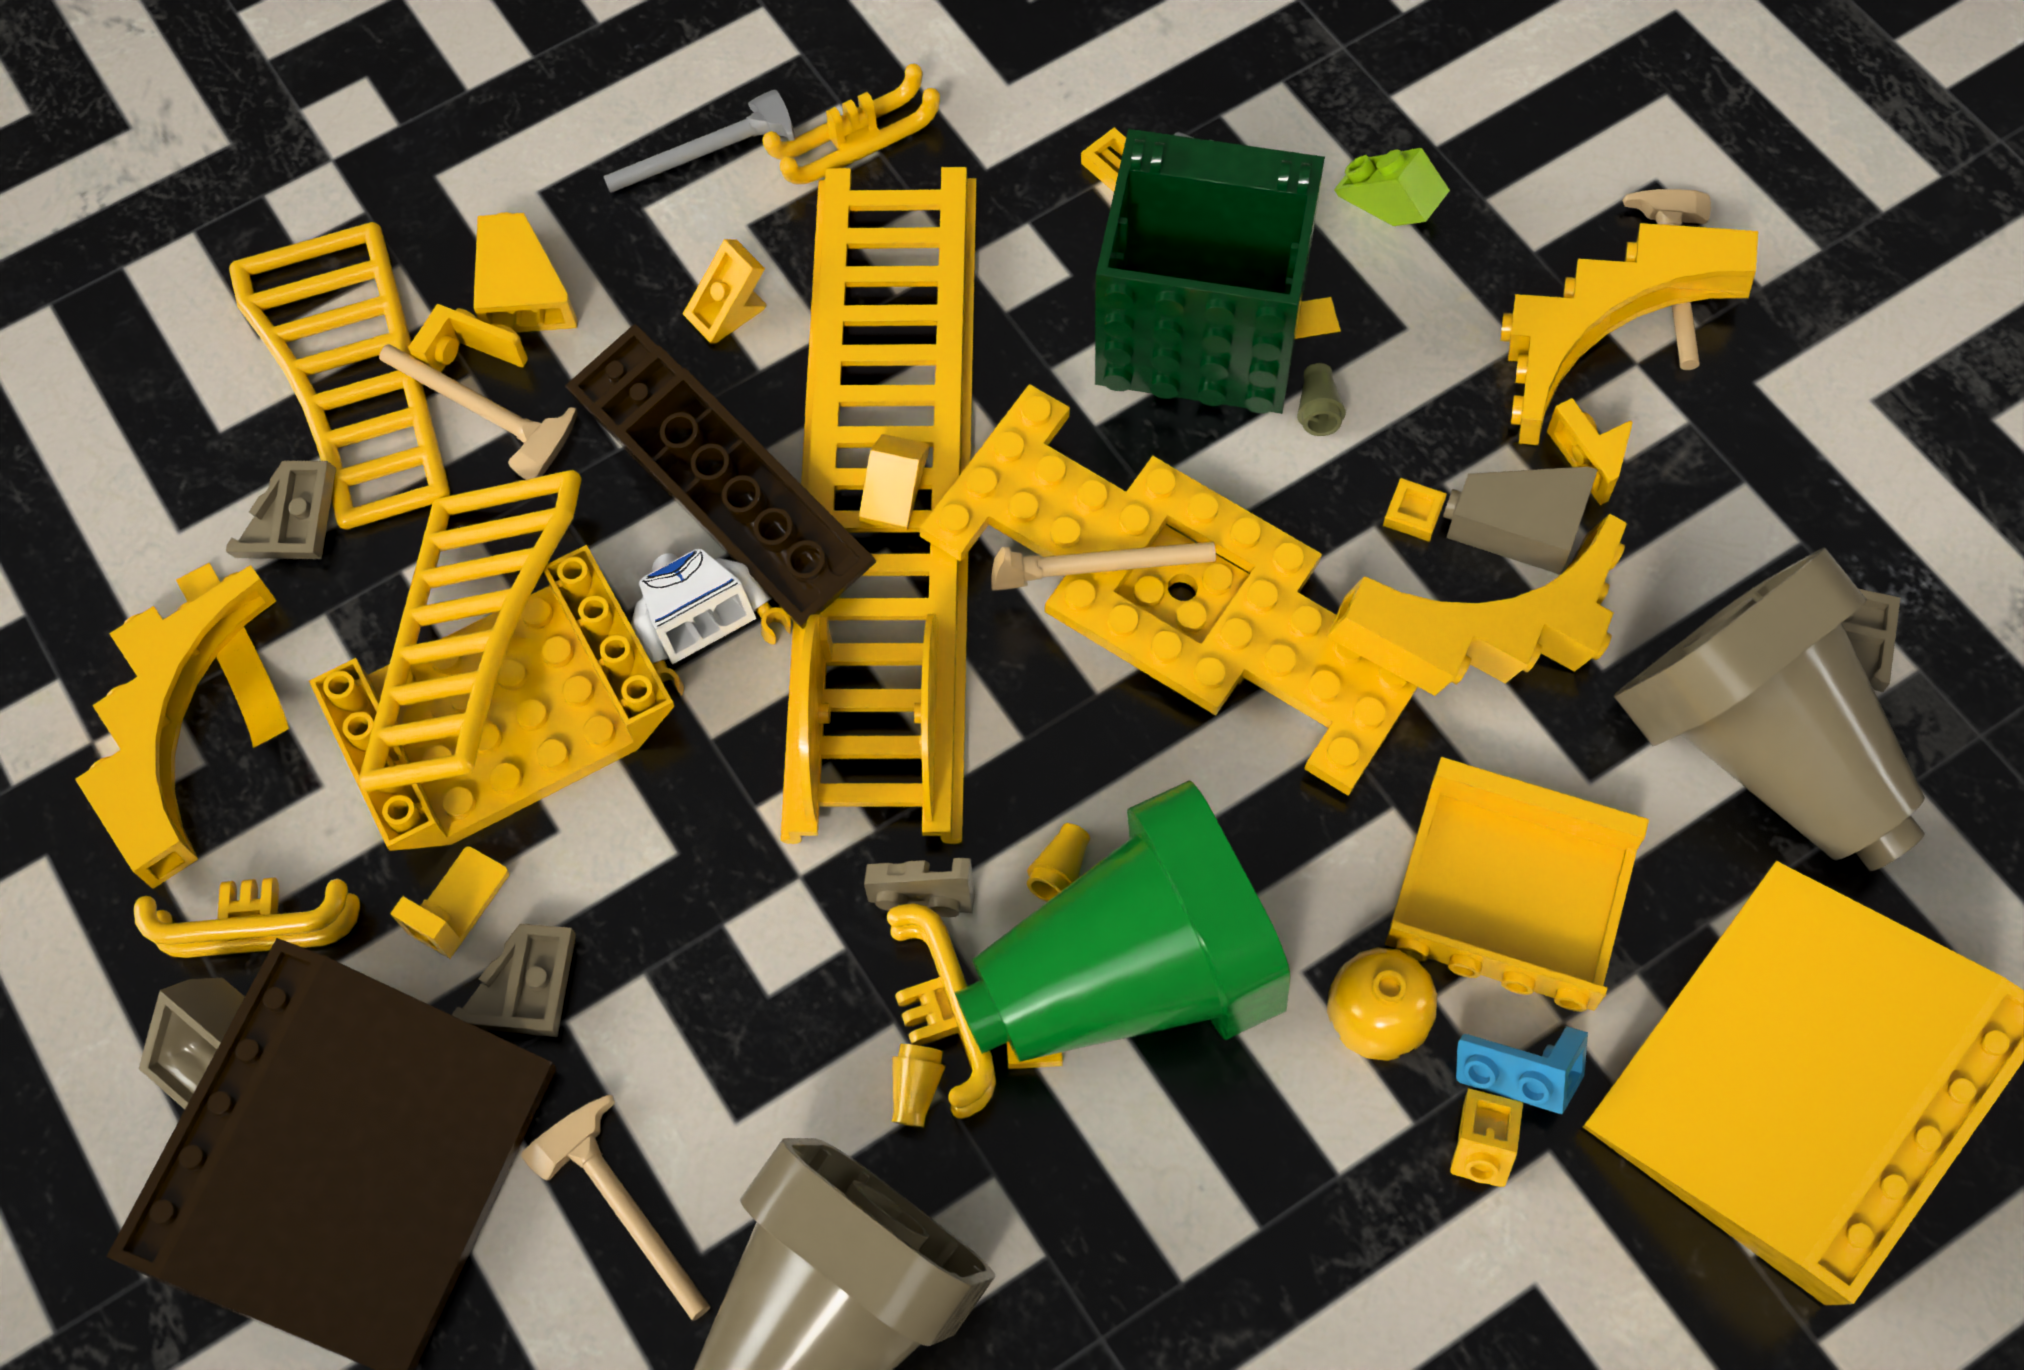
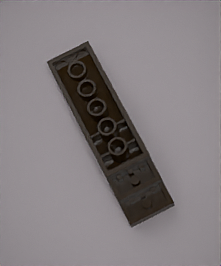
M636 324L632 325L565 385L579 403L735 562L746 565L750 575L802 629L806 627L807 620L811 614H820L876 563L875 558L685 367L682 368Z

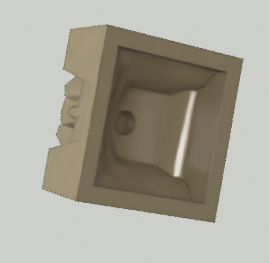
M222 977L189 979L160 990L139 1070L185 1109L245 996Z

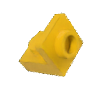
M1468 1088L1463 1103L1458 1143L1451 1162L1450 1172L1453 1175L1468 1178L1478 1183L1504 1187L1517 1155L1523 1102Z

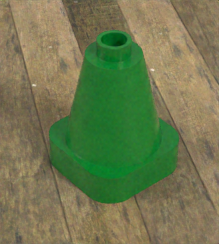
M1192 781L1184 782L1128 808L1130 839L973 958V963L980 980L954 992L981 1054L1009 1042L1020 1062L1210 1019L1219 1034L1227 1040L1286 1012L1290 986V969L1281 942L1214 813Z

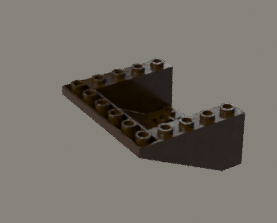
M276 938L106 1257L158 1282L373 1370H415L557 1068L551 1061L331 958Z

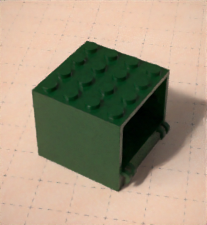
M1128 129L1096 271L1095 385L1106 386L1113 391L1132 390L1151 393L1164 399L1177 397L1197 400L1209 406L1229 405L1247 408L1255 413L1274 412L1282 414L1305 288L1325 157Z

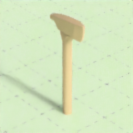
M1647 190L1627 194L1622 200L1625 207L1641 210L1647 218L1656 220L1657 224L1682 226V222L1705 224L1709 220L1711 211L1710 196L1707 193L1696 190ZM1691 302L1672 305L1680 368L1692 370L1700 364Z
M391 344L385 345L379 355V359L382 362L517 436L516 438L524 444L508 462L509 466L525 480L540 477L546 472L565 444L577 417V408L570 407L562 416L546 418L542 423L531 421L527 418L524 419Z
M1214 542L1047 557H1022L1021 553L1011 552L1010 547H1002L993 563L992 591L1028 586L1027 581L1042 579V577L1215 562Z
M606 1095L572 1112L540 1135L522 1151L521 1157L525 1163L544 1180H551L570 1159L583 1168L692 1321L697 1320L710 1309L706 1299L602 1157L595 1137L601 1131L600 1119L602 1115L615 1104L612 1095Z

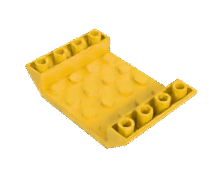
M587 545L548 563L544 569V574L550 585L530 595L510 639L495 684L483 727L475 767L467 775L371 792L363 790L359 785V776L389 665L367 675L358 660L354 658L309 680L371 815L390 851L453 845L637 751L674 708L672 699ZM500 611L494 612L442 639L491 630ZM484 652L413 665L410 667L406 684L477 671ZM470 693L400 706L396 725L464 713ZM459 735L390 747L385 767L455 755Z

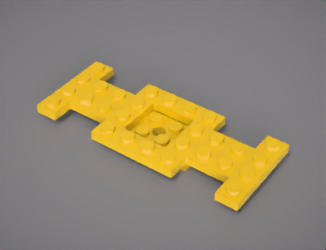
M1029 384L920 526V537L959 561L963 560L988 525L1042 557L1192 544L1196 542H1214L1215 550L1218 554L1216 555L1215 562L1065 575L1046 601L1044 612L1214 715H1217L1236 685L1241 684L1245 678L1326 726L1328 730L1307 760L1304 769L1349 796L1418 687L1327 637L1336 614L1299 593L1318 566L1322 554L1154 456L1150 458L1129 489L1124 491L1048 446L1068 420L1070 407ZM1182 582L1190 585L1196 595L1190 600L1180 601L1170 595L1168 588L1175 583Z

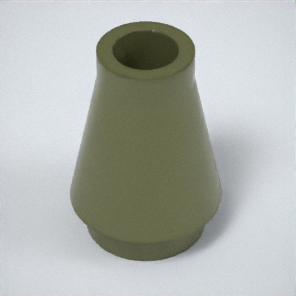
M1316 363L1304 370V384L1297 418L1307 433L1314 436H1327L1335 433L1341 427L1346 410L1335 385L1331 367L1326 364Z

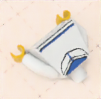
M695 549L680 558L672 553H666L654 561L652 566L653 572L643 577L639 582L643 598L636 603L631 621V626L662 683L666 680H674L681 696L684 692L683 682L674 670L667 668L664 660L669 658L671 663L674 664L757 619L754 611H757L761 617V635L767 643L776 644V636L773 630L768 627L772 622L781 623L789 634L791 632L790 616L782 608L771 607L768 601L772 598L750 575L746 565L722 558L714 560L702 549Z

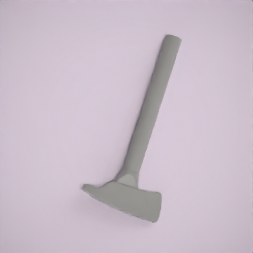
M777 90L766 92L748 103L754 113L746 117V119L605 175L603 177L610 193L748 137L764 135L770 131L776 132L779 136L786 137L788 141H794L795 132L784 101Z

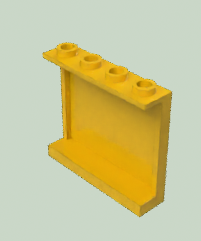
M1441 757L1433 777L1385 945L1396 948V950H1400L1418 961H1426L1428 958L1447 964L1450 971L1463 977L1478 978L1482 975L1501 981L1502 987L1517 994L1530 995L1536 992L1555 998L1554 1002L1558 1006L1571 1011L1583 1012L1587 1009L1595 1011L1606 996L1607 987L1603 985L1636 853L1645 839L1649 819Z

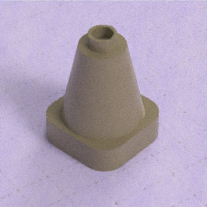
M1824 547L1766 579L1740 596L1630 680L1615 693L1614 697L1652 746L1682 735L1830 858L1838 860L1856 853L1869 871H1874L1904 855L1924 837L1925 833L1911 815L1921 806L1925 797L1842 624L1867 599Z
M783 1138L740 1198L742 1206L756 1221V1224L694 1370H894L921 1344L931 1346L954 1336L994 1280L995 1273L983 1259L962 1241L841 1150L816 1138Z

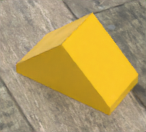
M885 434L880 436L870 449L859 522L907 532L930 444Z

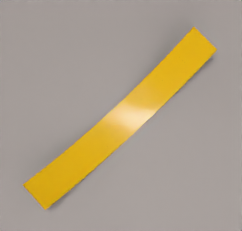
M210 563L176 579L187 602L197 599L220 584ZM243 627L216 657L238 702L254 748L289 729L271 680L248 633Z

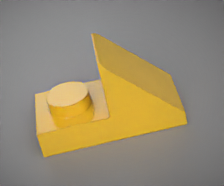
M724 239L683 315L710 343H718L766 308V303L753 291L765 268L737 239Z
M1571 398L1556 405L1547 433L1572 467H1591L1598 470L1591 494L1599 505H1602L1609 501L1619 478L1633 422L1628 421L1599 435L1593 418L1587 412H1582L1574 399Z

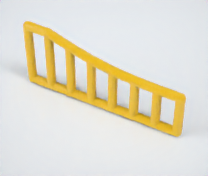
M369 222L233 261L230 264L229 271L237 307L263 340L285 373L303 408L320 460L328 461L336 467L331 501L338 526L345 530L432 505L436 499L450 496V488L422 383L396 370L316 394L307 377L379 356L381 350L387 344H391L412 356L408 348L411 344V339L380 225L375 222ZM364 243L367 245L370 256L369 261L254 293L250 278L252 275ZM371 279L376 280L380 295L278 326H273L263 310ZM384 314L389 333L300 359L294 356L286 344L287 342ZM404 388L408 408L331 430L324 411ZM414 427L418 442L417 447L343 468L338 448ZM421 465L424 466L428 486L353 507L349 490L350 486Z
M568 470L441 497L433 502L359 776V785L363 790L368 792L467 775L473 771L489 705L510 639L533 589L574 519L581 486V476L577 471ZM558 493L555 508L446 530L450 515ZM543 531L533 548L437 567L441 551ZM520 571L510 589L427 605L432 588ZM500 611L491 630L417 644L422 626ZM484 652L477 671L406 684L410 667L413 665ZM470 693L464 713L396 725L400 706ZM459 735L455 755L385 767L390 747Z

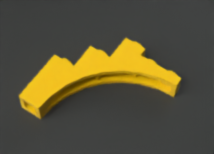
M1640 223L1637 241L1627 242L1625 262L1578 259L1575 278H1565L1563 298L1515 294L1513 313L1503 312L1500 341L1510 342L1508 361H1518L1515 383L1525 384L1524 396L1514 395L1511 424L1520 425L1519 444H1539L1545 413L1560 382L1577 360L1610 332L1637 317L1675 304L1705 299L1749 298L1756 273L1758 231Z
M1609 514L1586 534L1572 562L1557 578L1545 586L1514 598L1483 603L1440 602L1397 591L1364 576L1345 595L1327 637L1434 696L1451 682L1457 685L1466 674L1470 665L1505 684L1522 670L1529 672L1537 662L1540 654L1575 672L1589 660H1598L1604 654L1611 641L1612 635L1607 630L1614 612L1601 606V603L1609 590V584L1605 582L1608 571L1615 567L1624 552L1625 545L1620 543L1627 523Z
M251 565L240 572L228 575L218 586L197 599L182 604L175 613L167 618H164L152 606L143 613L131 616L122 626L109 633L137 677L127 684H121L113 688L106 697L92 706L121 750L112 756L96 761L87 772L75 780L132 871L152 889L198 860L183 828L175 795V754L182 720L197 685L217 654L248 622L277 601Z

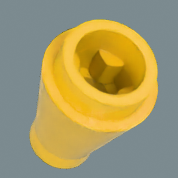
M1063 824L1055 838L1028 867L1027 873L1029 878L1027 880V887L1035 896L1047 902L1079 878L1085 850L1090 841V835L1087 831L1075 824Z
M900 1044L898 1056H892L893 1115L891 1122L924 1128L927 1112L946 1067L941 1064L943 1051L919 1045Z

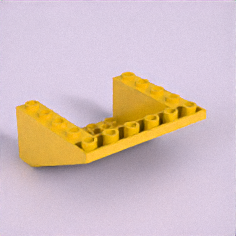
M1776 861L1586 1121L1583 1128L1824 1305L1854 1304L2024 1061V990L2005 977Z

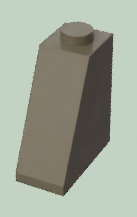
M1591 467L1468 473L1462 492L1452 489L1443 517L1452 520L1447 538L1560 575L1571 552L1598 470Z

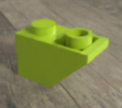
M1422 148L1406 151L1397 149L1387 154L1368 157L1367 155L1360 156L1346 167V175L1334 189L1338 197L1392 226L1426 222L1450 191Z

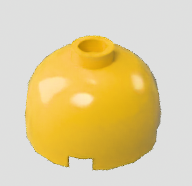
M1378 947L1359 952L1340 967L1328 991L1327 1014L1330 1023L1332 1020L1334 1029L1340 1035L1339 1039L1348 1049L1368 1059L1389 1061L1399 1058L1402 1054L1409 1053L1414 1048H1418L1424 1043L1436 1020L1437 992L1431 975L1417 959L1400 950Z

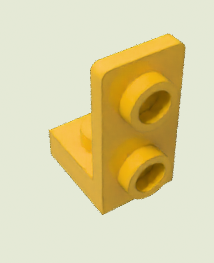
M440 304L435 306L408 347L414 358L439 372H442L446 365L454 361L460 343L519 367H524L528 361L521 338L513 329L502 324L493 326L478 320L475 315L465 309L457 308L453 310Z
M465 847L428 900L425 899L419 906L403 896L390 914L408 935L451 959L510 873L502 864L472 847Z

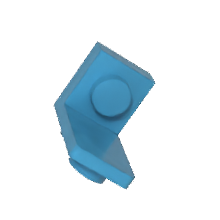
M1566 1026L1556 1045L1548 1044L1542 1056L1469 1034H1463L1458 1041L1456 1079L1459 1083L1563 1114L1585 1076L1588 1032Z

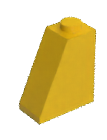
M502 212L496 215L478 216L473 307L478 320L493 326L502 324L513 329L515 332L577 328V318L569 296L525 214Z

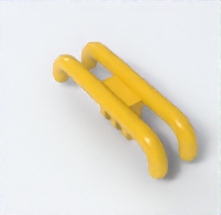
M915 63L909 64L905 69V79L895 90L875 100H872L870 94L865 92L858 96V108L850 99L842 103L843 115H840L836 107L827 110V123L795 137L794 141H781L780 136L776 132H767L763 137V145L770 156L781 160L779 167L785 180L796 185H805L825 177L826 168L846 167L927 126L939 110L940 94L935 88H927L922 95V104L913 114L879 130L876 119L908 103L921 87L923 77L921 67ZM829 141H832L837 148V151L805 166H798L794 159Z
M276 877L264 878L262 881L261 898H258V885L255 879L243 880L241 882L240 900H237V886L234 881L221 882L218 916L215 920L173 923L170 912L166 910L157 911L156 901L150 896H142L136 900L134 917L135 924L141 934L154 942L159 950L172 957L193 958L270 951L276 938L302 948L336 943L348 935L356 924L360 911V900L357 895L348 893L347 884L344 881L334 879L327 884L324 901L316 909L306 912L278 914L279 883Z
M910 903L895 906L887 914V921L891 925V936L897 941L917 938L926 942L939 975L938 978L903 989L895 994L899 1007L909 1006L917 1002L921 1003V1006L907 1010L902 1014L905 1026L910 1027L926 1021L928 1026L909 1033L910 1042L912 1045L921 1046L959 1033L972 1072L966 1082L950 1090L948 1101L951 1104L950 1108L953 1116L959 1119L968 1118L981 1111L993 1096L996 1079L991 1052L988 1051L981 1054L955 997L954 992L966 987L967 984L947 927L940 915L929 907L920 904Z

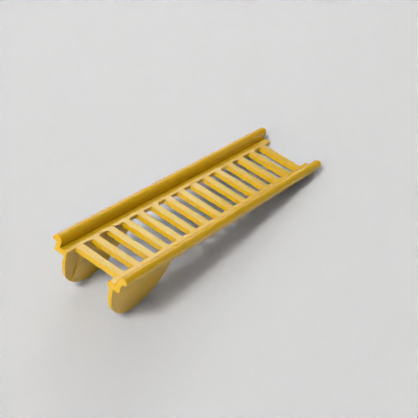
M941 167V190H851V168H826L825 180H819L801 485L849 533L905 531L859 522L860 511H835L836 490H863L867 468H837L838 448H872L882 434L930 444V447H933V468H924L919 489H932L931 510H913L907 532H920V526L971 459L976 178H967V167ZM940 210V227L849 228L850 211ZM939 248V266H847L848 249ZM846 287H938L937 305H845ZM844 326H937L936 344L843 345ZM842 366H936L935 385H841ZM934 406V426H839L840 407ZM930 543V554H871L875 558L876 563L862 576H929V598H837L820 614H811L804 629L793 620L780 840L786 844H798L802 841V836H818L820 807H922V836H941V840L944 843L958 844L962 842L968 553L962 561H959ZM926 620L923 643H832L829 621ZM922 665L921 689H826L827 666ZM831 712H914V723H921V735L823 736L824 724H830ZM822 759H921L923 783H821Z

